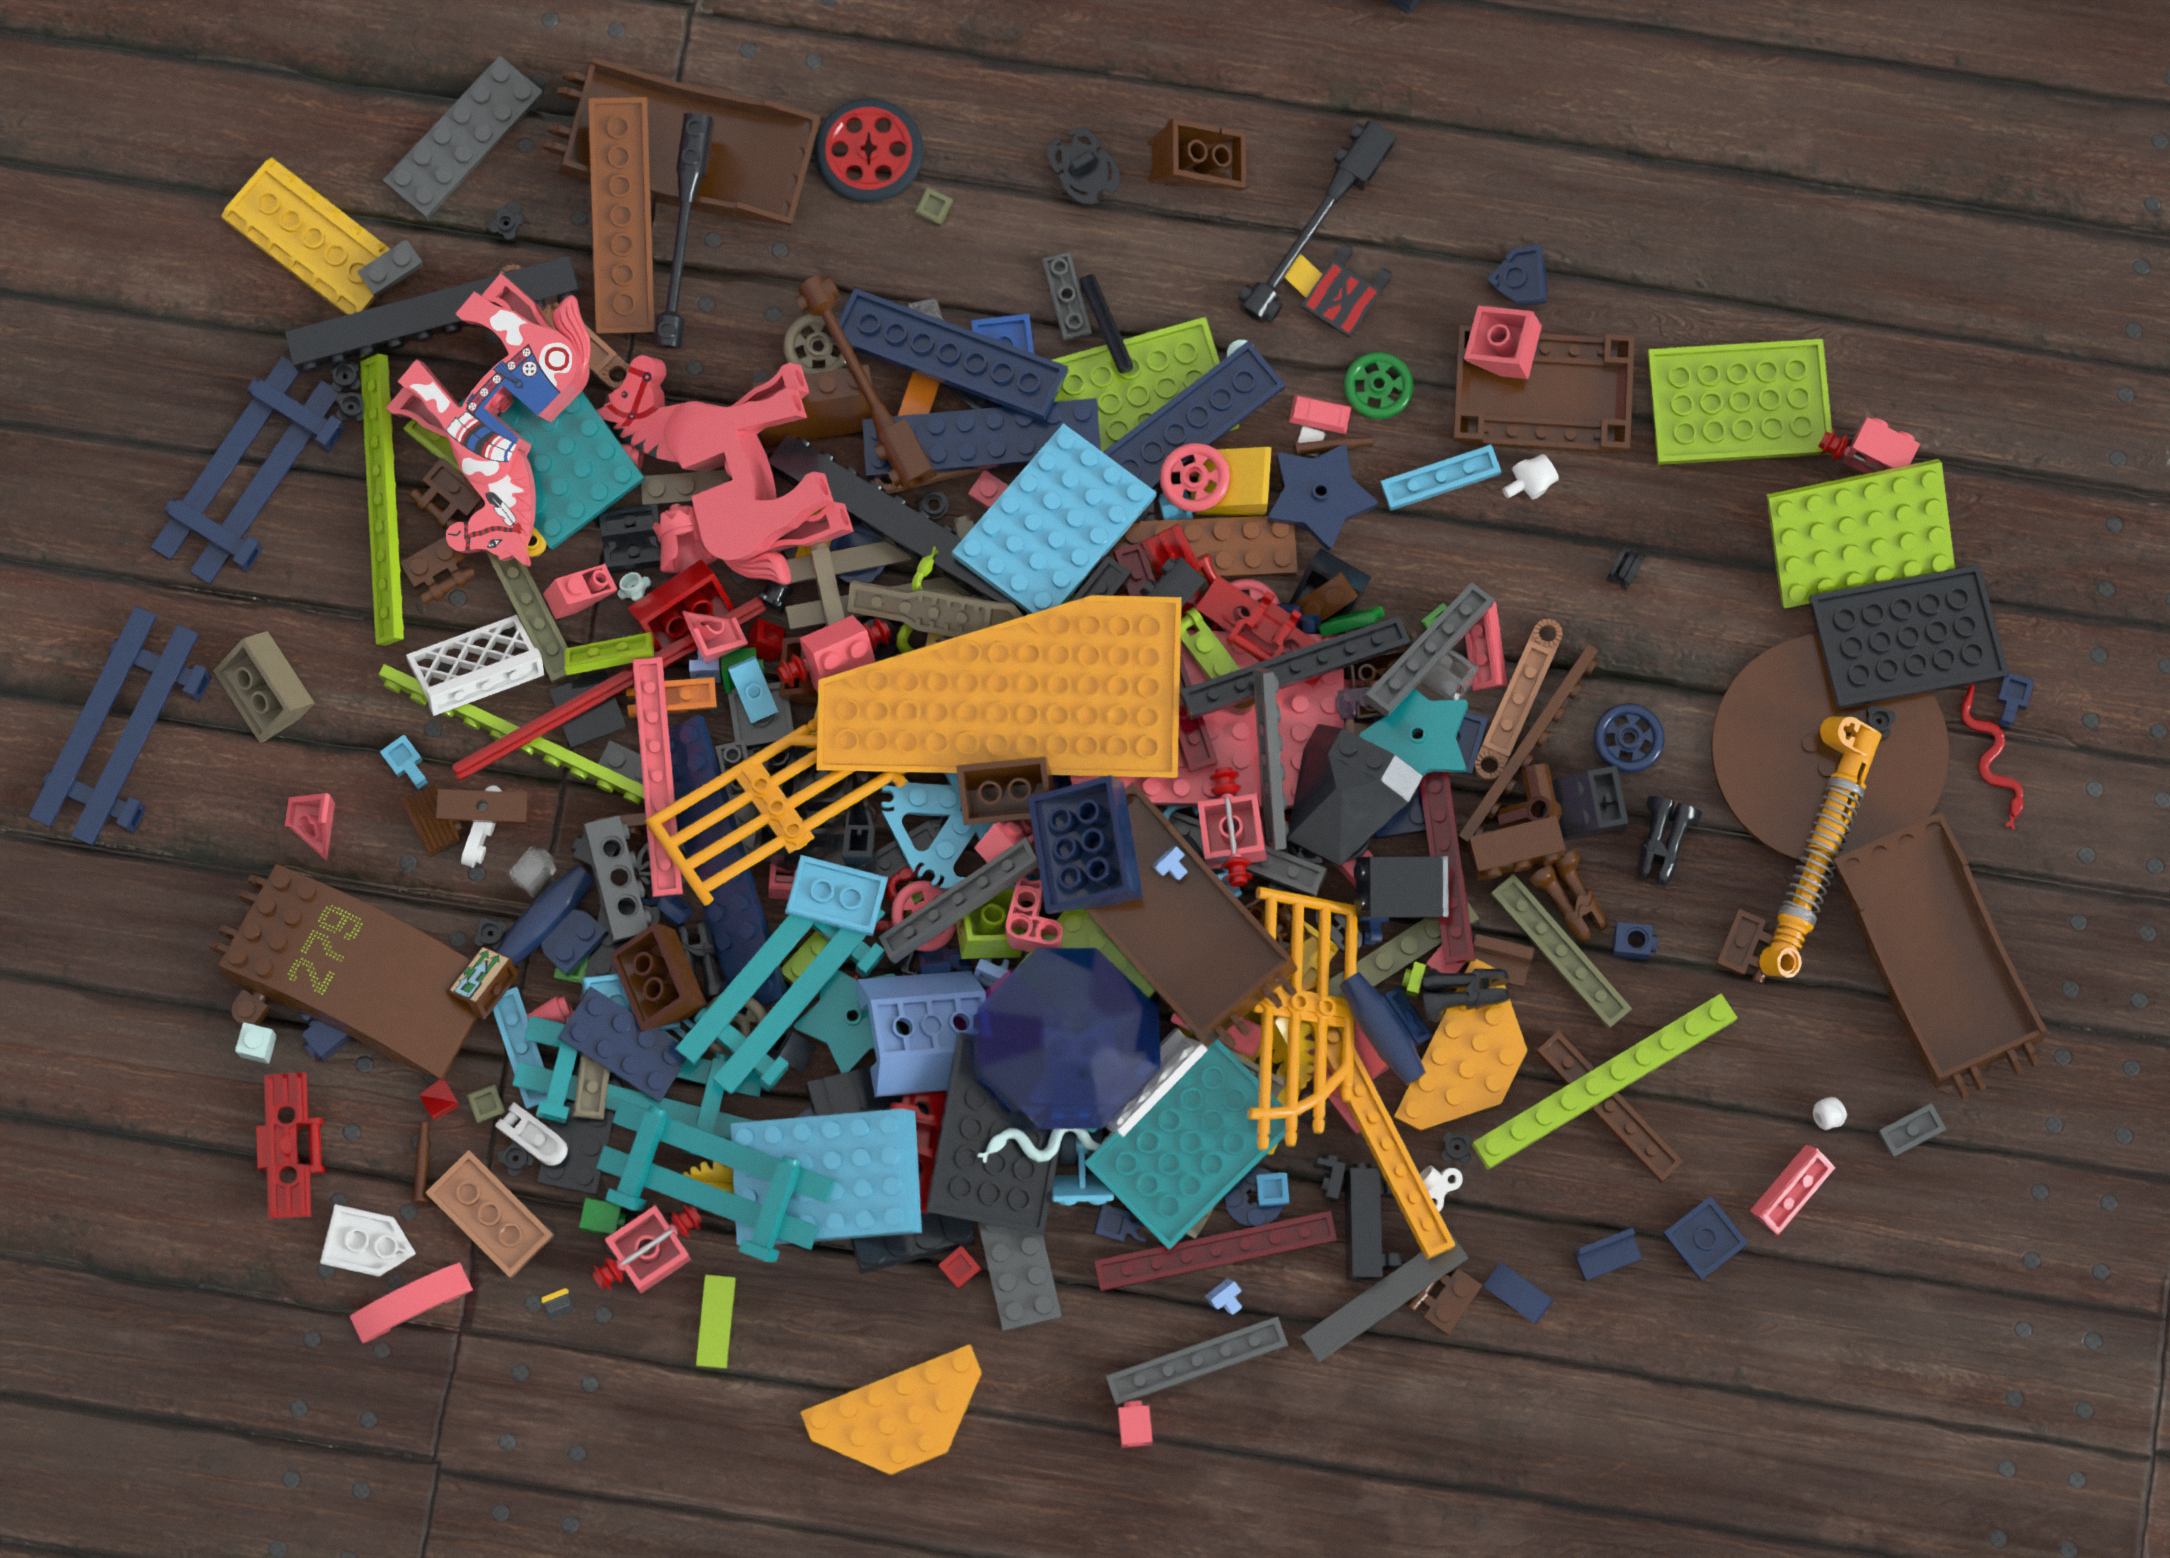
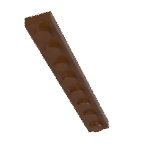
M1590 644L1587 645L1459 834L1460 845L1467 848L1469 837L1483 834L1485 828L1481 827L1487 817L1491 820L1494 818L1501 807L1498 800L1502 794L1509 795L1518 782L1514 777L1519 769H1525L1532 762L1534 757L1530 753L1537 745L1541 748L1550 735V732L1546 729L1552 721L1556 724L1559 722L1566 711L1563 704L1569 697L1573 700L1583 686L1578 682L1584 673L1590 676L1599 661L1595 659L1598 653L1596 648Z

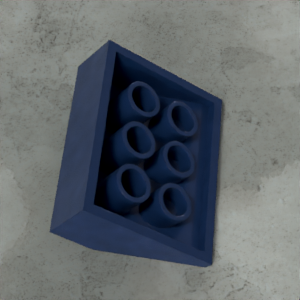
M1108 775L1027 797L1046 913L1111 906L1143 898L1124 782Z

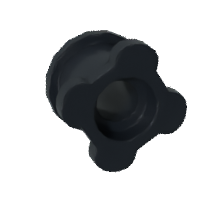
M766 580L768 584L763 593L758 592L756 597L762 600L765 606L783 613L785 610L783 603L788 594L793 593V589L789 587L790 584L780 586L779 583Z

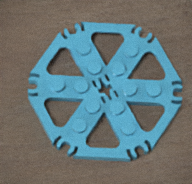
M944 773L950 785L907 782L901 788H898L896 785L895 787L890 785L882 787V793H890L893 796V800L891 802H881V808L886 810L893 808L894 811H881L912 873H914L918 865L922 864L923 866L918 871L917 877L921 879L925 872H932L934 875L930 885L932 887L938 884L940 878H944L938 890H948L966 878L957 876L954 873L953 866L974 834H976L980 841L993 824L997 823L964 825L957 773ZM906 814L949 817L926 851L915 849L902 824V818ZM1031 874L1034 880L1037 875ZM1012 884L1008 888H1015V884Z

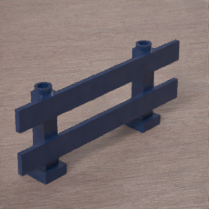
M284 356L278 361L265 382L257 378L251 382L247 393L253 397L252 401L183 501L176 500L175 498L169 501L164 513L170 516V520L151 546V549L172 560L191 531L210 542L190 570V573L211 585L230 556L234 557L233 562L240 570L247 573L263 548L259 541L251 536H248L246 541L242 538L311 437H316L315 440L318 447L329 453L345 430L342 422L331 415L328 421L324 419L341 392L334 391L332 386L323 380L317 385L304 406L285 395L301 371H297L293 362ZM276 412L292 423L220 526L203 514L272 413Z
M137 606L134 607L119 639H115L110 646V657L52 771L49 770L43 779V789L29 815L30 819L52 827L65 799L68 798L85 806L71 834L73 838L94 846L108 817L117 820L116 824L122 830L134 834L146 807L139 800L130 796L127 802L117 798L174 685L183 688V692L189 699L200 702L212 678L206 668L195 664L193 670L184 667L199 637V633L177 624L162 655L159 656L142 648L157 619V615ZM133 666L151 674V677L96 787L92 788L75 779Z

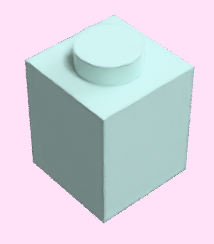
M243 1022L235 1052L241 1058L269 1064L277 1035L272 1029Z

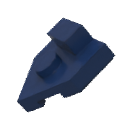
M1542 245L1512 248L1496 271L1491 273L1486 281L1518 307L1548 303L1547 273Z

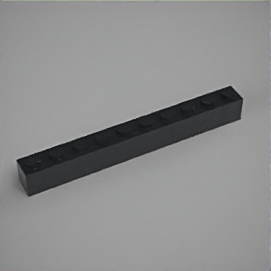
M569 256L502 274L534 300L542 310L547 308L546 305L558 302L560 305L569 295L581 296L573 264ZM498 275L285 331L293 365L297 371L302 370L303 373H309L320 369V365L346 363L348 358L357 355L360 358L375 355L377 353L376 350L388 348V350L400 349L405 346L406 342L414 340L417 343L426 342L433 339V335L456 334L462 331V327L473 325L475 328L483 327L468 324L460 319L456 312L474 291L482 295Z
M787 434L768 460L772 473L794 487L808 473L813 471L824 473L834 502L846 505L850 521L918 562L923 557L931 555L933 547L936 546V550H939V553L933 557L934 564L932 570L979 599L1013 603L1018 610L1021 609L952 557V551L962 539L956 536L957 533L951 527L945 524L939 526L932 521L933 519L926 512L920 509L916 512L909 508L908 503L897 495L891 497L884 493V489L878 483L872 480L866 482L860 478L859 473L849 466L843 468L836 464V460L824 451L818 453L811 449V444L801 437L795 439Z

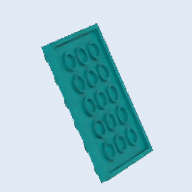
M583 391L551 423L536 415L515 395L512 397L514 399L512 405L505 412L502 413L500 411L498 413V416L532 445L527 459L532 469L536 491L534 527L552 550L646 480ZM467 397L459 403L461 407L467 399Z
M1218 1039L1207 1048L1208 1050L1124 1137L1114 1133L1084 1162L1169 1250L1285 1137L1286 1133L1285 1118L1270 1119L1268 1149L1265 1151L1258 1150V1120L1248 1119V1110L1250 1107L1258 1108L1259 1080ZM1271 1093L1270 1108L1284 1107Z

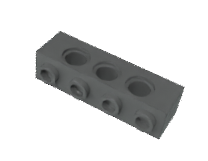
M620 815L585 823L582 829L611 943L634 938L651 926L652 920L649 910L643 909L641 898L645 897L641 880H636L633 869L637 868V861L634 851H628L626 840L630 839L627 823H621ZM612 842L616 844L619 854L616 857L607 856L603 851L605 843ZM615 871L622 872L626 877V884L623 886L614 885L610 879L611 873ZM627 900L632 903L634 911L631 915H623L619 912L618 903L620 901Z

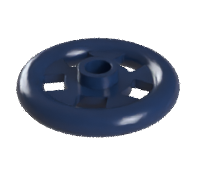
M1632 703L1616 705L1608 709L1599 718L1595 726L1594 745L1599 757L1609 767L1617 766L1620 772L1634 773L1645 770L1658 760L1663 751L1665 742L1663 727L1656 715L1641 705ZM1625 715L1628 723L1618 728L1614 720ZM1640 719H1643L1650 727L1645 733L1635 725ZM1606 734H1614L1616 746L1607 747ZM1626 734L1632 735L1634 742L1626 743L1623 736ZM1644 740L1652 744L1647 754L1639 751ZM1620 751L1632 753V760L1625 761L1619 759Z

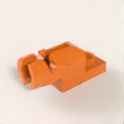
M714 677L664 681L667 714L688 713V710L717 708ZM635 687L626 689L628 700L636 699ZM636 704L627 705L629 718L637 717Z

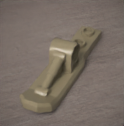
M855 580L850 582L848 612L901 621L917 631L949 637L962 636L1024 616L1013 603L994 602L961 596L954 590L944 588L932 590L923 588L908 591Z

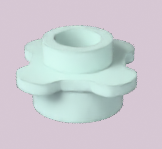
M628 573L620 580L619 586L621 589L618 591V596L620 599L631 598L633 601H638L643 598L645 589L650 586L651 581L648 577L642 578L639 573Z

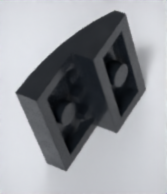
M657 504L607 510L599 515L605 565L609 573L660 566L661 543L658 541V537L652 527L654 522L660 524Z
M605 669L549 689L555 708L607 680L608 676ZM615 696L562 724L570 748L626 727Z

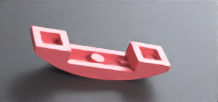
M459 1262L387 1294L350 1315V1318L361 1342L364 1344L391 1331L390 1328L439 1304L448 1303L473 1291Z

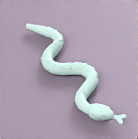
M1066 1119L1056 1124L1047 1147L1044 1150H1038L1024 1132L1017 1128H1009L992 1137L987 1151L978 1154V1157H983V1162L985 1163L989 1154L998 1152L1005 1146L1006 1140L1013 1138L1017 1140L1022 1150L1030 1159L1037 1162L1049 1161L1057 1154L1062 1137L1067 1131L1074 1132L1088 1150L1095 1151L1115 1132L1106 1136L1102 1145H1100L1091 1138L1087 1129L1077 1120Z

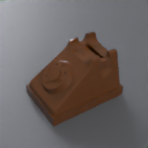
M1172 118L1167 121L1166 127L1147 142V145L1152 147V171L1147 178L1150 183L1165 182L1166 186L1216 188L1237 191L1246 189V132L1226 128L1219 129L1216 126Z

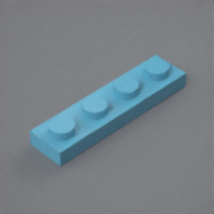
M1489 445L1382 480L1380 485L1391 511L1501 474V469L1493 447Z
M517 987L509 989L493 1008V1012L514 1074H516L518 1062L545 1068L536 1042L524 1040L529 1021ZM519 1088L527 1111L538 1107L540 1100L546 1101L547 1094Z

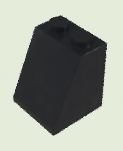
M1447 856L1356 857V864L1354 866V877L1356 879L1354 907L1356 909V917H1449Z

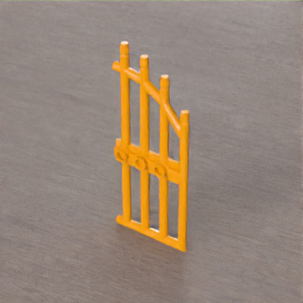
M818 718L809 721L807 725H802L647 818L645 822L704 905H708L714 900L710 891L783 847L790 854L806 846L809 841L814 839V835L811 833L812 829L893 781L898 788L906 785L908 780L903 776L906 772L882 771V774L803 821L794 809L795 807L855 771L834 770L789 798H786L778 786L817 763V749L772 776L762 763L792 745L817 747V735H810L811 732L818 730ZM734 780H737L745 791L671 837L662 826V823ZM751 802L761 815L688 859L684 857L678 848L682 843ZM767 824L777 836L703 882L693 870Z
M1257 887L1256 898L1265 900L1264 928L1275 940L1277 902L1292 905L1291 958L1298 968L1290 976V984L1297 991L1293 997L1287 994L1282 987L1278 986L1273 993L1281 999L1283 1004L1279 1009L1267 998H1264L1253 1008V1012L1261 1013L1258 1108H1249L1248 1119L1258 1120L1257 1134L1259 1136L1257 1137L1258 1150L1265 1151L1269 1146L1270 1119L1285 1118L1286 1146L1293 1147L1297 1140V1133L1295 1131L1297 1130L1298 1115L1313 1108V1131L1316 1134H1322L1325 1127V1121L1323 1120L1325 1117V1100L1340 1083L1342 1086V1101L1351 1102L1355 1019L1345 997L1329 996L1331 913L1346 915L1345 981L1356 974L1358 917H1356V909L1353 904ZM1304 907L1319 910L1317 993L1302 991ZM1273 1016L1289 1019L1286 1106L1270 1108ZM1305 1021L1316 1023L1314 1091L1312 1095L1298 1102L1300 1023ZM1328 1026L1343 1028L1342 1064L1326 1081Z

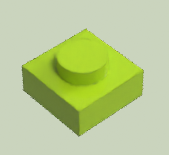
M1414 962L1412 970L1406 968L1401 985L1407 987L1406 996L1417 998L1426 967L1425 964Z

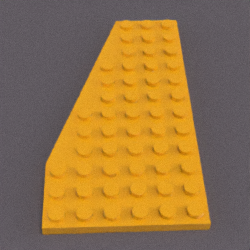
M1091 595L820 679L818 683L817 770L957 773V765L1046 756L1052 775L1177 778L1181 597Z

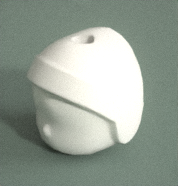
M1827 1097L1814 1105L1813 1117L1820 1128L1829 1130L1843 1125L1847 1112L1839 1099Z

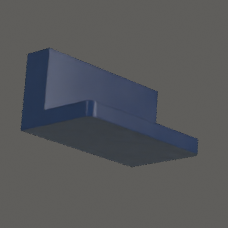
M1633 1228L1583 1246L1575 1251L1574 1256L1585 1282L1642 1260L1633 1237L1635 1235Z

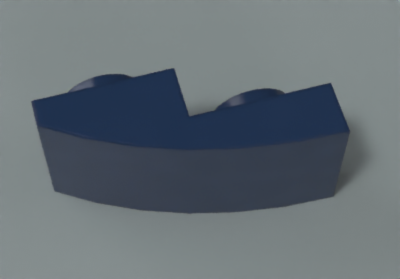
M1502 1262L1499 1263L1483 1285L1534 1324L1538 1323L1554 1301Z

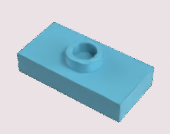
M755 656L728 667L730 676L751 723L778 712Z

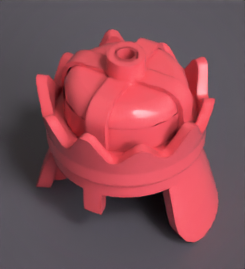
M674 504L670 506V510H666L660 515V524L658 522L653 523L652 527L658 537V541L661 543L660 570L662 572L679 574L700 559L707 566L717 560V557L712 555L702 542L694 506Z

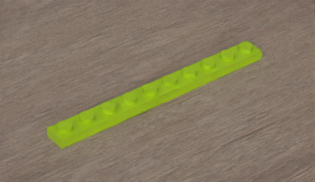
M377 354L360 361L375 639L376 645L386 646L404 639L400 581L401 569L399 564L396 482L394 475L393 427L391 412L386 409L391 402L390 372L388 368V355Z
M383 665L379 676L384 682L383 686L395 693H399L402 690L411 695V700L426 706L428 700L417 679L390 666ZM469 703L440 713L448 718H452L453 715L464 719V725L479 731L481 727L489 731V736L495 740L520 728ZM542 737L518 749L532 756L533 752L543 756V761L555 768H559L560 765L571 769L569 773L578 779L585 781L588 777L596 781V786L606 792L612 793L613 790L624 794L623 799L634 805H639L640 802L645 804L642 784Z
M1721 993L1472 1143V1147L1487 1170L1732 1024L1738 1017Z

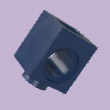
M1617 922L1614 927L1612 957L1648 960L1651 952L1655 953L1657 947V935L1652 934L1653 926ZM1631 935L1639 936L1643 941V946L1640 948L1630 946L1628 937Z

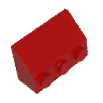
M702 559L628 607L642 633H652L654 650L656 652L691 633L682 611L721 617L735 609L716 575Z

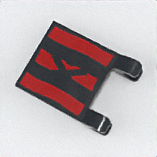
M1343 243L1302 303L1301 308L1350 338L1380 293L1390 282L1392 273L1386 268H1382L1374 282L1370 284L1344 267L1352 255L1353 248L1347 243Z

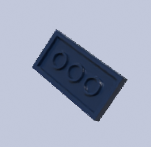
M591 986L588 987L557 1037L658 1103L661 1102L687 1060L675 1050L679 1042L657 1028L642 1031L632 1012Z

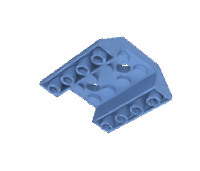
M972 971L856 980L860 1010L869 1011L877 1062L870 1068L875 1097L947 1091L957 1033L962 1032L993 1039L985 990ZM953 1018H963L966 1022V1030L956 1029L953 1024ZM896 1022H905L909 1027V1035L898 1033Z

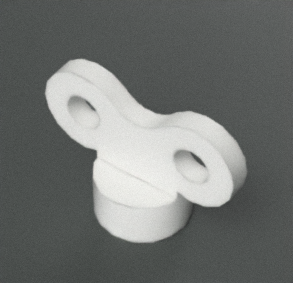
M1431 1165L1420 1173L1431 1198H1434L1436 1201L1435 1206L1438 1211L1443 1207L1445 1194L1458 1189L1463 1180L1462 1174L1455 1168H1446L1442 1173H1439ZM1450 1175L1454 1176L1453 1183L1448 1182V1177Z

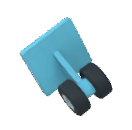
M1097 1127V1130L1093 1133L1088 1132L1096 1143L1102 1145L1103 1131L1101 1127ZM1072 1131L1065 1132L1062 1137L1060 1161L1062 1164H1074L1076 1162V1155H1078L1079 1175L1054 1176L1052 1187L1053 1202H1059L1062 1205H1073L1077 1201H1089L1091 1204L1100 1205L1107 1203V1201H1113V1192L1095 1174L1085 1175V1154L1089 1158L1095 1150H1088Z

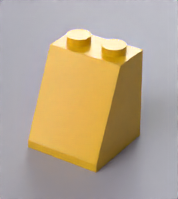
M1271 447L1217 449L1229 466V487L1224 497L1216 505L1207 510L1195 512V515L1217 517L1266 516ZM1210 459L1203 463L1209 473L1216 469L1215 464ZM1198 474L1192 475V477H1197V482L1201 478ZM1209 481L1204 491L1211 494L1217 484ZM1191 492L1190 500H1195L1197 492Z

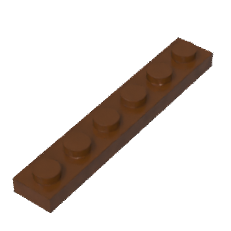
M1559 1030L1535 1052L1566 1085L1571 1084L1595 1069ZM1618 1092L1590 1108L1591 1112L1660 1184L1684 1162Z

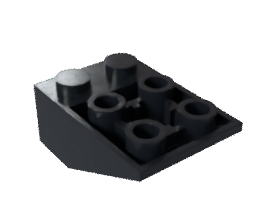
M1617 766L1589 770L1552 780L1555 800L1562 808V814L1558 822L1563 841L1625 831L1628 819ZM1546 804L1541 807V817L1546 814Z

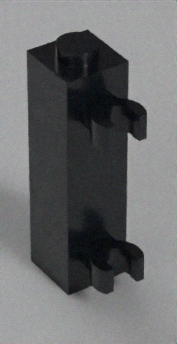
M1370 1163L1353 1164V1168L1344 1172L1346 1280L1376 1281L1383 1277L1382 1268H1398V1266H1402V1254H1382L1381 1196L1394 1195L1387 1181L1380 1182V1168H1371Z

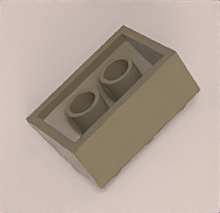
M268 631L243 638L213 670L259 743L268 740L298 721L315 703Z

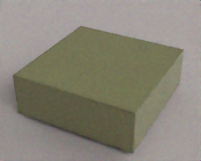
M927 187L915 210V215L941 227L954 201L952 198Z
M495 1084L467 1095L477 1124L506 1114Z

